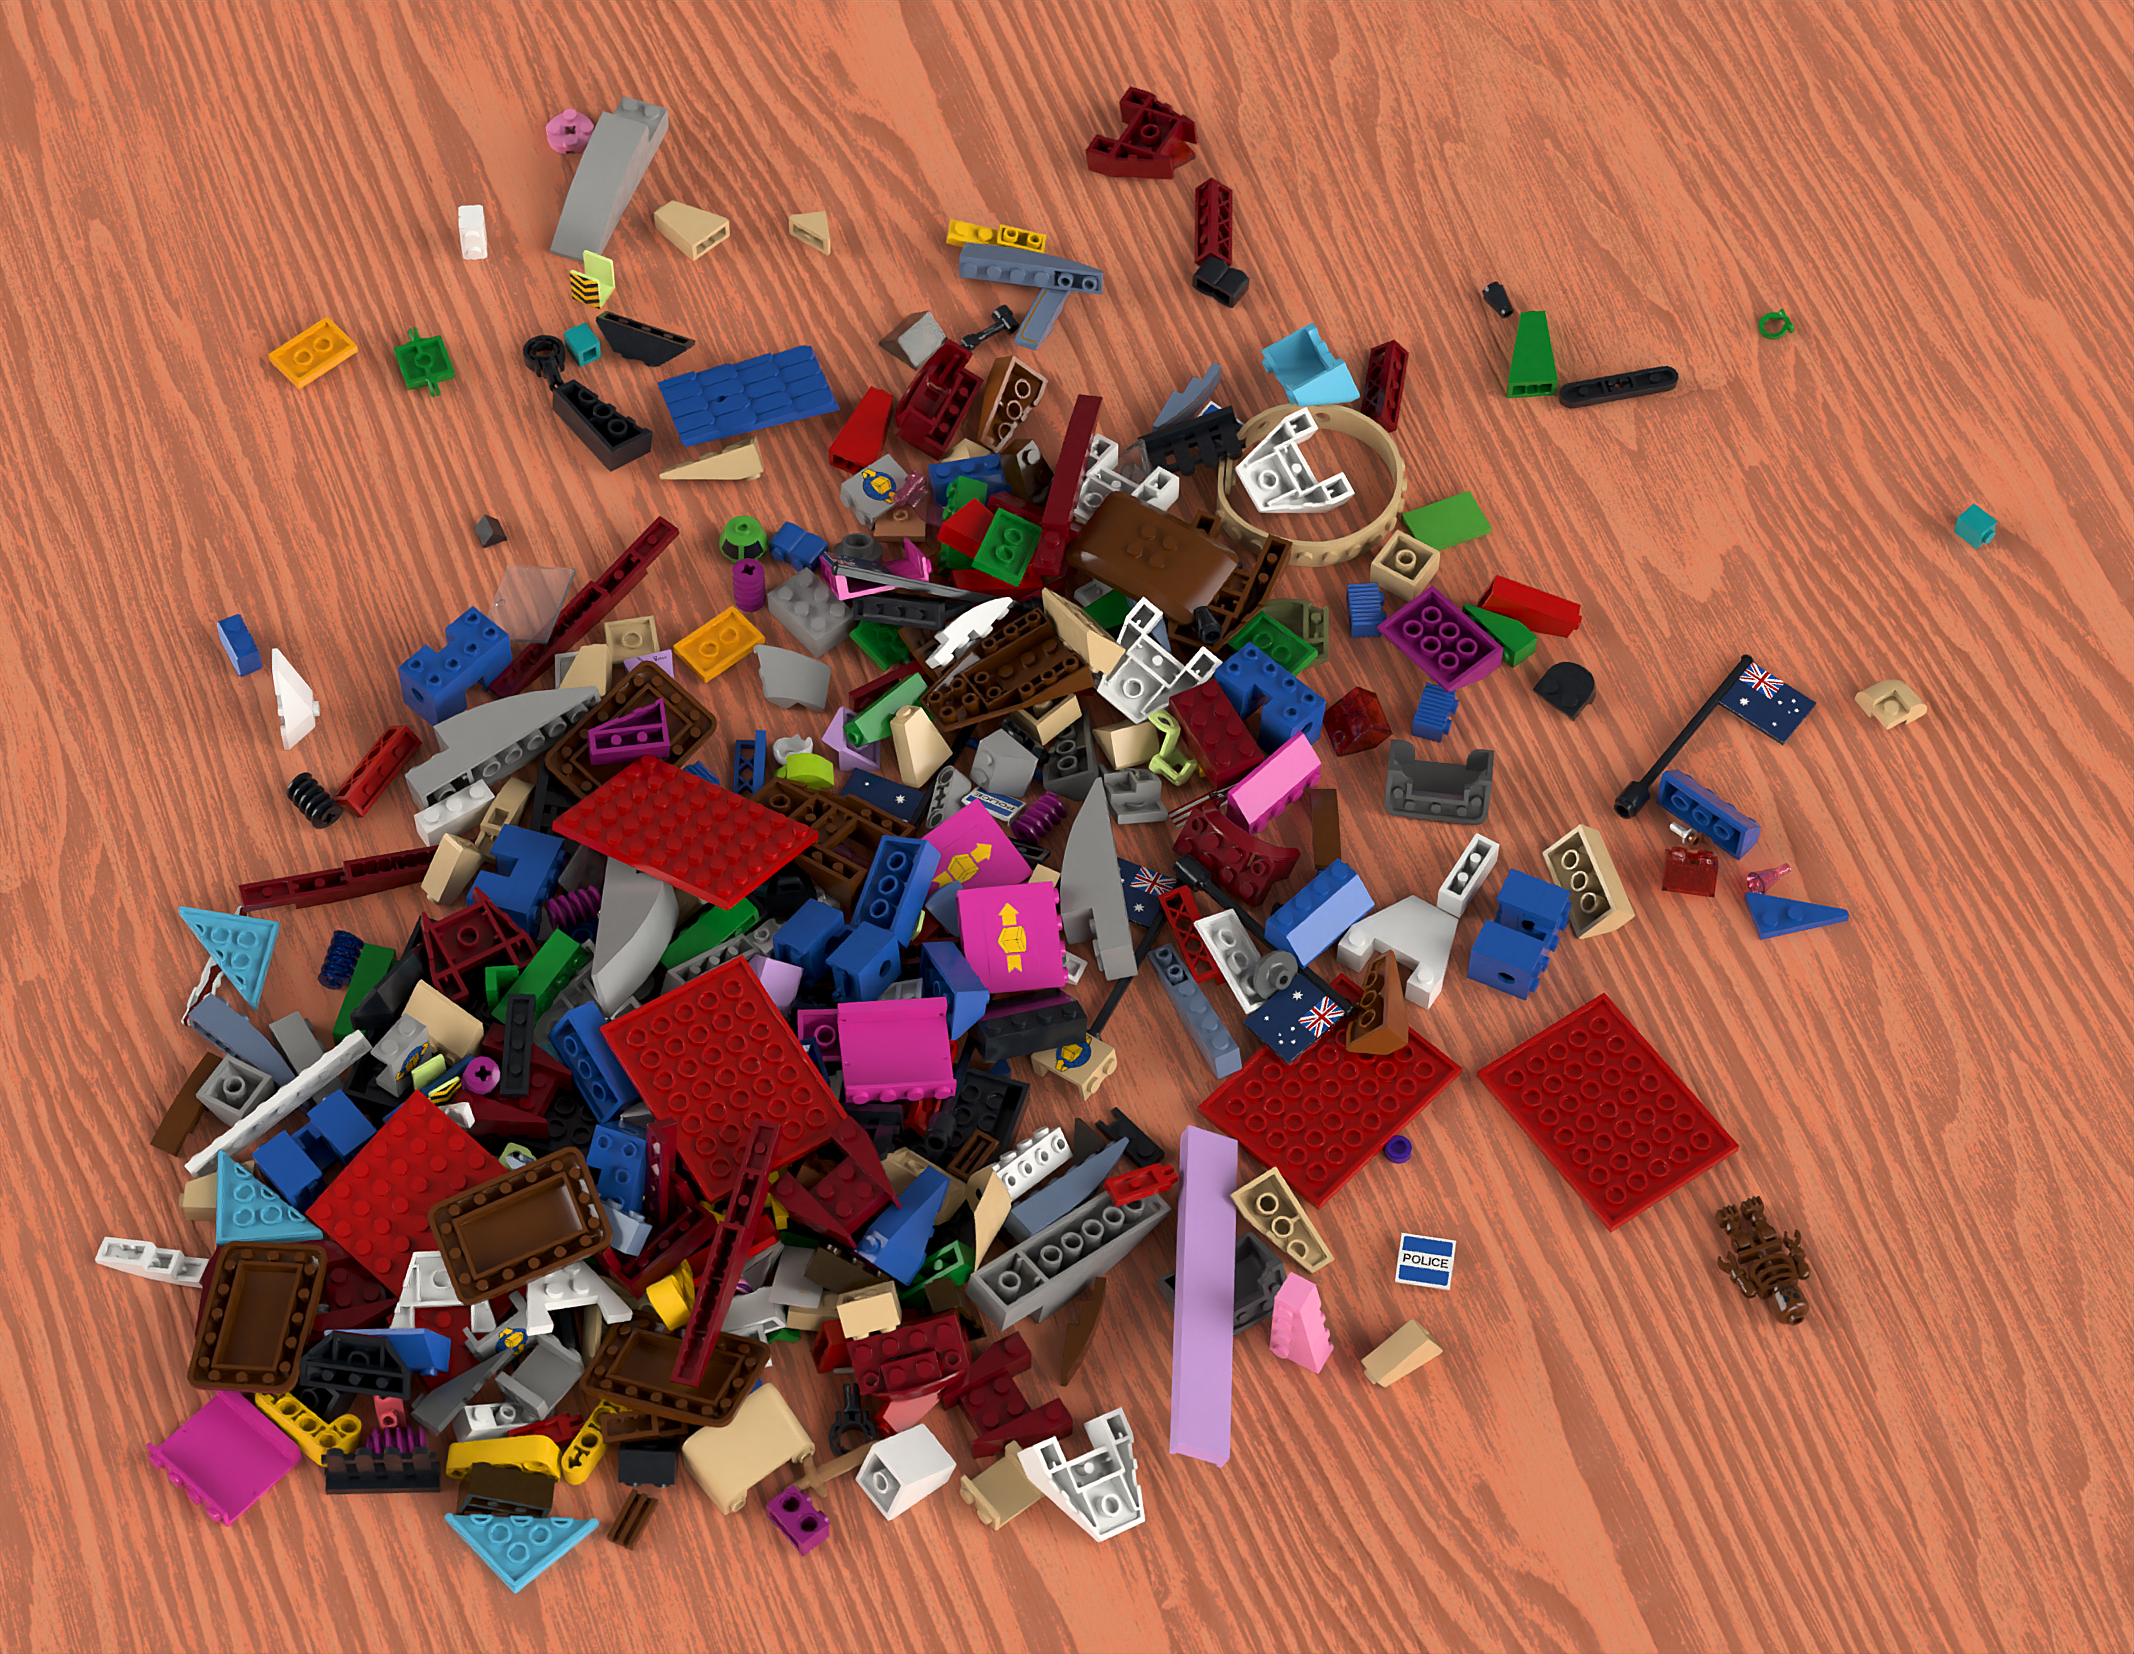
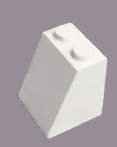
M924 1423L873 1444L855 1480L889 1521L948 1482L957 1464Z

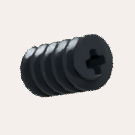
M309 772L296 776L287 788L286 794L288 799L293 801V804L299 808V811L317 829H323L332 825L343 812L342 808L339 805L336 806V801L330 799V794L324 792V788L318 785V781L312 778Z

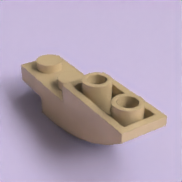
M511 778L497 794L480 825L481 832L475 842V845L488 856L485 862L496 865V856L490 855V850L504 823L518 827L536 789V785Z

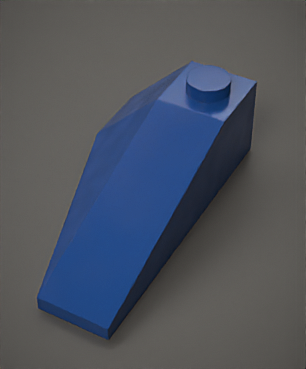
M928 1165L898 1197L902 1208L898 1209L892 1203L868 1228L854 1251L909 1286L925 1261L927 1254L924 1251L929 1237L932 1238L935 1229L932 1226L936 1214L941 1211L950 1179Z

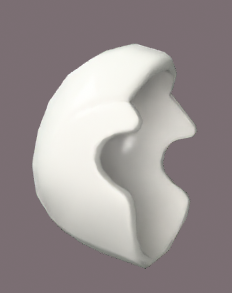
M799 734L792 738L784 737L777 739L772 748L773 756L778 763L785 766L787 765L786 757L798 753L812 754L813 742L810 737L806 741L801 739Z

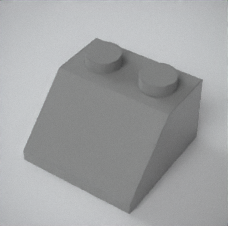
M1001 728L980 740L969 778L987 793L1024 798L1027 796L1038 759Z
M227 1054L197 1092L196 1096L223 1123L234 1127L239 1120L244 1119L256 1110L259 1104L266 1102L274 1096L276 1089L272 1076Z

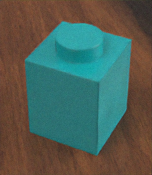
M586 322L571 327L568 331L564 332L565 348L579 367L601 358L600 342Z
M1974 503L1957 518L1954 532L1975 549H1978L1984 543H1990L1994 538L1997 520Z

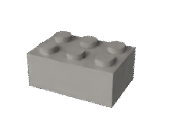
M807 567L767 594L769 612L817 659L848 638L856 628L853 611L842 600L840 601Z

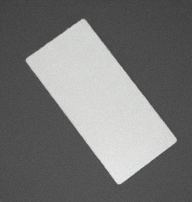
M784 1246L768 1302L818 1308L823 1286L804 1277L806 1265L815 1249ZM800 1291H808L809 1293H799V1292H800Z

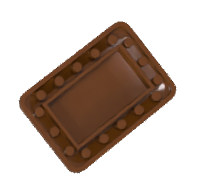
M1113 491L1107 495L1081 529L1080 534L1065 551V560L1070 566L1136 602H1139L1142 597L1146 598L1163 612L1162 616L1181 626H1191L1196 623L1195 609L1200 606L1208 607L1239 564L1237 553L1216 539L1170 513L1122 491Z
M649 660L642 661L548 751L545 757V765L558 780L579 799L583 800L634 762L628 761L591 766L588 730L617 717H624L633 713V710L640 707L642 709L663 697L670 751L669 757L657 759L681 768L714 734L717 728V720L709 710L659 665Z
M575 1147L563 1148L433 1205L428 1212V1222L456 1297L461 1303L468 1306L492 1299L572 1265L607 1248L613 1240V1230L582 1152Z
M231 1241L222 1247L187 1372V1379L193 1388L284 1394L295 1387L300 1374V1359L307 1351L324 1282L328 1255L323 1247L306 1244Z
M631 1309L633 1312L631 1320L617 1322L613 1325L580 1379L582 1391L599 1399L663 1418L722 1428L729 1425L736 1417L771 1357L770 1346L763 1341L720 1331L698 1388L673 1383L670 1380L688 1323L671 1331L660 1315Z

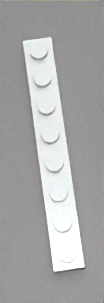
M359 1029L353 1034L346 1036L338 1046L323 1054L320 1060L311 1067L304 1069L297 1078L288 1085L281 1087L266 1102L259 1104L256 1110L244 1119L239 1120L224 1135L217 1137L210 1146L201 1153L194 1155L184 1166L195 1179L217 1171L218 1150H223L232 1159L373 1047Z

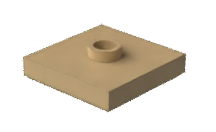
M654 615L603 623L606 644L612 656V669L624 667L623 660L660 652Z

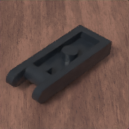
M1117 1107L1111 1110V1114L1116 1119L1108 1126L1101 1120L1095 1123L1096 1128L1111 1142H1118L1124 1137L1129 1140L1123 1154L1139 1169L1156 1164L1165 1158V1152Z

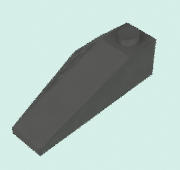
M1088 708L1082 709V716L1056 735L1055 745L1049 750V761L1044 764L1042 769L1045 790L1076 802L1086 799L1096 778L1100 777Z
M509 1347L434 1389L428 1396L422 1393L411 1405L415 1410L410 1415L436 1437L514 1350Z

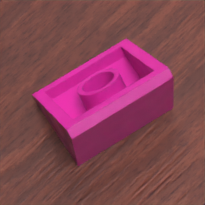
M837 1009L798 1010V1040L813 1063L841 1062Z

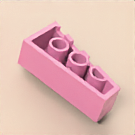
M1290 1272L1274 1300L1269 1349L1276 1356L1283 1359L1288 1358L1319 1374L1334 1349L1333 1343L1328 1341L1330 1336L1329 1329L1323 1325L1326 1319L1324 1313L1319 1310L1321 1301L1316 1284Z

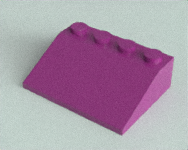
M1433 585L1377 626V630L1447 693L1480 681L1501 666L1503 647Z

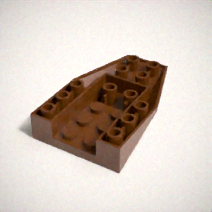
M1037 607L974 644L919 700L942 730L948 732L1094 687L1095 684L1087 663L1076 651L1070 653L1055 635L1051 621Z

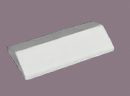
M1232 908L1197 920L1193 924L1246 1014H1253L1268 1000L1261 998L1255 992L1253 974L1254 968L1261 959V956Z

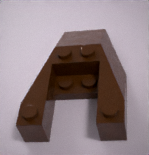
M1198 509L1191 525L1217 540L1220 535L1222 517ZM1269 534L1252 573L1236 568L1208 606L1210 612L1222 626V636L1217 642L1205 644L1200 640L1197 634L1196 623L1191 626H1181L1169 619L1168 639L1198 650L1204 646L1213 655H1216L1266 605L1291 559L1293 542Z
M775 776L748 799L818 831V840L793 860L830 897L849 907H852L859 901L867 879V870L831 850L846 837L877 852L883 835L916 839L915 826L853 794L848 793L846 796L833 794L832 789L824 787L820 790L807 788V783Z

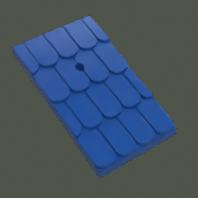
M806 345L774 355L771 353L764 354L733 365H720L698 373L692 371L657 382L680 440L685 447L840 410L814 350L811 346Z

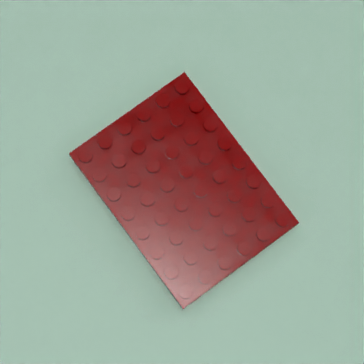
M644 755L638 758L555 819L552 825V830L727 911L818 840V831L806 824L797 822L786 817L784 814L768 809L762 804L748 800L739 794L728 791L717 784L708 782L697 775L688 773L652 755Z
M743 954L600 1027L601 1035L655 1120L659 1121L673 1117L677 1122L676 1153L710 1206L732 1195L755 1119L781 1124L784 1127L770 1174L832 1142L833 1140L829 1133L848 1117Z
M1340 973L1329 984L1351 1005H1355L1363 997L1364 990L1343 973ZM1357 1011L1349 1018L1343 1017L1290 1065H1287L1264 1044L1242 1065L1241 1070L1234 1072L1198 1106V1113L1226 1136L1238 1140V1145L1268 1170L1276 1166L1287 1185L1317 1210H1320L1385 1147L1392 1137L1398 1135L1462 1073V1067L1410 1026L1408 1029V1044L1388 1055L1356 1053L1346 1050L1347 1028L1349 1022L1355 1021Z
M1602 993L1477 1072L1478 1079L1610 1233L1733 1155L1739 1149V1145L1605 993Z
M416 1089L305 1214L397 1297H401L413 1253L439 1251L428 1222L430 1208L440 1201L510 1171L423 1093ZM526 1285L488 1300L497 1326L515 1307L508 1296L518 1290L523 1297L526 1294ZM471 1306L415 1308V1313L421 1319L431 1321L469 1354H473L465 1344V1341L469 1338L463 1332V1329L466 1327L471 1331ZM473 1334V1335L475 1336V1338H476L478 1341H480L482 1338H484V1337H485L486 1335H488V1334Z

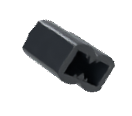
M1209 256L1193 275L1192 286L1200 293L1213 297L1219 303L1233 308L1249 289L1250 278L1242 270L1228 267L1222 259Z

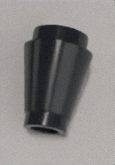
M1495 281L1482 290L1483 299L1502 319L1513 314L1514 309L1504 285H1500L1499 282Z
M1207 606L1196 608L1194 614L1198 638L1205 644L1217 642L1222 636V626Z

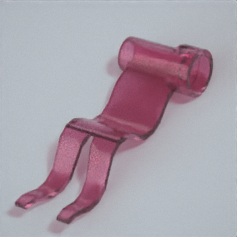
M912 470L905 478V483L893 495V501L901 507H904L907 503L914 509L922 521L941 528L943 522H945L943 520L945 506L938 504L924 488L927 484L926 478L920 472Z

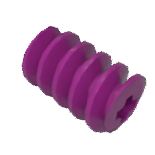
M749 558L741 559L734 564L732 569L736 606L745 612L758 611L766 602L765 571L760 562Z
M1046 791L1045 795L1040 796L1038 801L1034 802L1030 808L1025 810L1024 814L1011 823V830L1017 839L1038 844L1039 837H1046L1045 830L1051 832L1054 829L1053 824L1059 825L1061 822L1060 817L1065 819L1068 813L1059 797L1051 791Z
M589 886L587 892L584 889H579L577 896L574 892H569L567 899L560 895L557 902L552 898L548 900L547 915L553 932L557 929V924L559 923L564 930L567 929L568 920L574 926H577V917H580L586 923L587 914H590L594 920L597 919V911L601 910L602 897L594 886Z
M488 1057L474 1058L469 1062L461 1077L462 1089L487 1098L499 1081L500 1071L498 1065Z
M408 1426L404 1435L400 1427L396 1428L394 1435H391L389 1427H385L383 1435L379 1434L377 1427H374L372 1435H367V1448H370L373 1453H384V1449L387 1447L400 1448L402 1453H412L413 1448L417 1446L426 1447V1435L423 1426H419L417 1434H414L412 1427Z

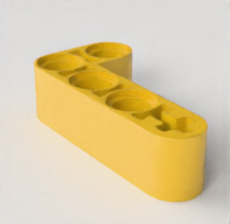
M685 1259L662 1280L646 1288L652 1305L671 1331L688 1323L695 1302L693 1274L687 1259Z
M289 1392L284 1394L255 1393L254 1406L318 1465L328 1467L327 1464L321 1463V1454H326L330 1448H339L344 1451V1454H350L358 1447L361 1432V1421L358 1417L351 1414L342 1415L328 1425Z
M601 1400L561 1459L563 1477L566 1482L572 1485L583 1483L611 1445L603 1444L600 1415L634 1409ZM587 1443H596L592 1448L584 1447Z
M542 1435L452 1443L449 1445L445 1473L451 1478L463 1479L473 1462H488L492 1466L499 1468L514 1467L519 1469L520 1472L530 1474L536 1472L544 1473L547 1477L556 1478L555 1483H558L561 1476L563 1452L549 1437Z

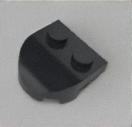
M1560 662L1550 667L1532 689L1535 694L1572 721L1577 718L1588 703L1592 704L1596 696V684L1593 675L1583 666L1572 662Z
M1009 716L1006 717L998 730L1002 728L1038 759L1037 764L1048 763L1050 758L1049 752Z

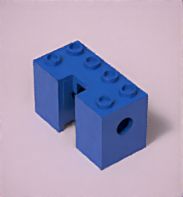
M474 606L445 628L447 646L436 653L428 645H425L398 667L404 703L432 726L464 712L467 709L465 691L476 682L482 686L484 692L489 691L488 686L512 662L509 634Z
M1251 642L1247 643L1215 669L1214 679L1217 680L1242 722L1263 706L1257 745L1269 755H1272L1298 731L1304 733L1310 745L1320 739L1326 700Z
M504 823L490 850V855L496 856L495 874L480 870L466 897V907L475 903L472 899L473 888L478 887L491 899L492 903L512 918V921L520 929L528 933L532 940H536L542 922V908L546 901L554 898L568 872V868H565L567 850H564V839Z
M1511 868L1496 899V902H1499L1497 916L1494 922L1486 919L1471 950L1467 978L1526 1001L1530 992L1535 993L1540 982V978H1538L1540 972H1545L1550 961V957H1547L1549 952H1555L1560 937L1557 935L1559 931H1565L1570 919L1568 914L1572 907V903L1569 902L1570 891Z
M812 898L772 936L776 960L804 968L800 985L811 989L828 971H832L836 990L831 996L832 999L841 1003L876 1001L902 974L896 934L866 921H863L857 929L844 924L842 911Z
M341 1089L327 1095L320 1104L307 1112L310 1122L290 1136L283 1130L267 1143L261 1144L251 1154L264 1181L280 1196V1199L295 1208L306 1218L309 1216L305 1212L327 1189L322 1178L323 1172L338 1161L346 1168L378 1132Z
M622 1120L597 1124L586 1163L589 1166L602 1169L596 1187L597 1192L601 1194L600 1199L605 1202L607 1199H611L623 1205L622 1211L629 1213L630 1210L645 1216L643 1221L647 1223L649 1215L644 1210L645 1200H643L645 1192L647 1128Z

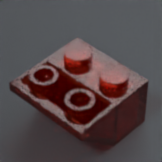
M1358 686L1324 712L1323 724L1338 757L1374 749L1393 734L1376 693Z
M1673 846L1671 850L1665 849L1661 882L1662 891L1714 898L1719 869L1718 857L1713 856V852L1707 850H1698L1697 853L1687 852L1686 848Z

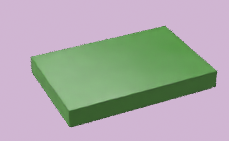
M1470 491L1406 512L1401 517L1411 537L1438 551L1491 533V526Z

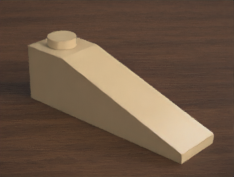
M755 435L726 445L719 454L717 451L707 452L698 457L699 461L694 462L693 459L660 470L659 477L660 479L746 478L747 481L756 479L764 471L757 437Z
M1276 1166L1230 1194L1244 1219L1310 1274L1335 1260Z

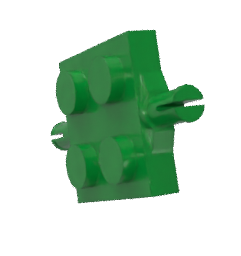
M413 327L412 331L410 328L408 334L411 341L405 345L393 348L407 390L428 386L432 397H435V392L439 396L441 391L437 383L455 378L454 369L442 337L439 335L431 338H420L418 329Z
M861 620L859 626L849 635L884 672L893 664L902 662L905 665L914 661L908 655L910 653L909 648L897 632L904 626Z

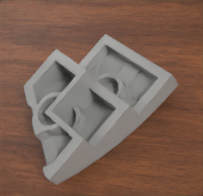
M761 644L754 646L753 651L758 653L761 665L758 671L763 682L762 688L766 700L785 710L797 702L817 713L825 709L832 667L790 650Z
M1098 764L1107 804L1117 825L1167 821L1168 810L1160 800L1162 781L1157 774L1151 770L1134 769L1131 767L1119 771L1106 769L1105 764Z

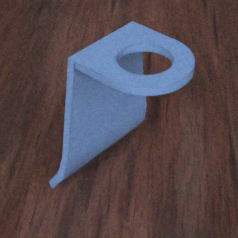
M959 880L950 882L938 889L924 904L929 912L954 937H960L955 901L957 890H963Z

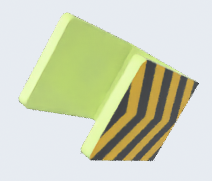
M585 250L583 252L585 274L575 270L570 272L572 299L601 309L615 288L613 261Z
M442 1054L437 1055L411 1071L415 1090L418 1089L420 1091L446 1072L445 1060ZM456 1076L428 1093V1099L437 1107L450 1105L458 1088L462 1089L461 1079Z

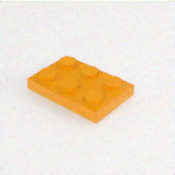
M326 316L269 353L268 357L269 361L298 389H301L358 352V348Z
M732 605L673 645V652L706 684L750 654L755 645H763L765 637Z

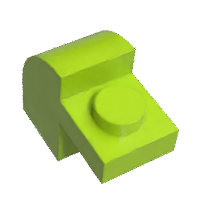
M798 753L786 757L787 765L773 771V778L777 776L807 783V788L820 790L822 787L830 788L834 786L833 763L816 754Z

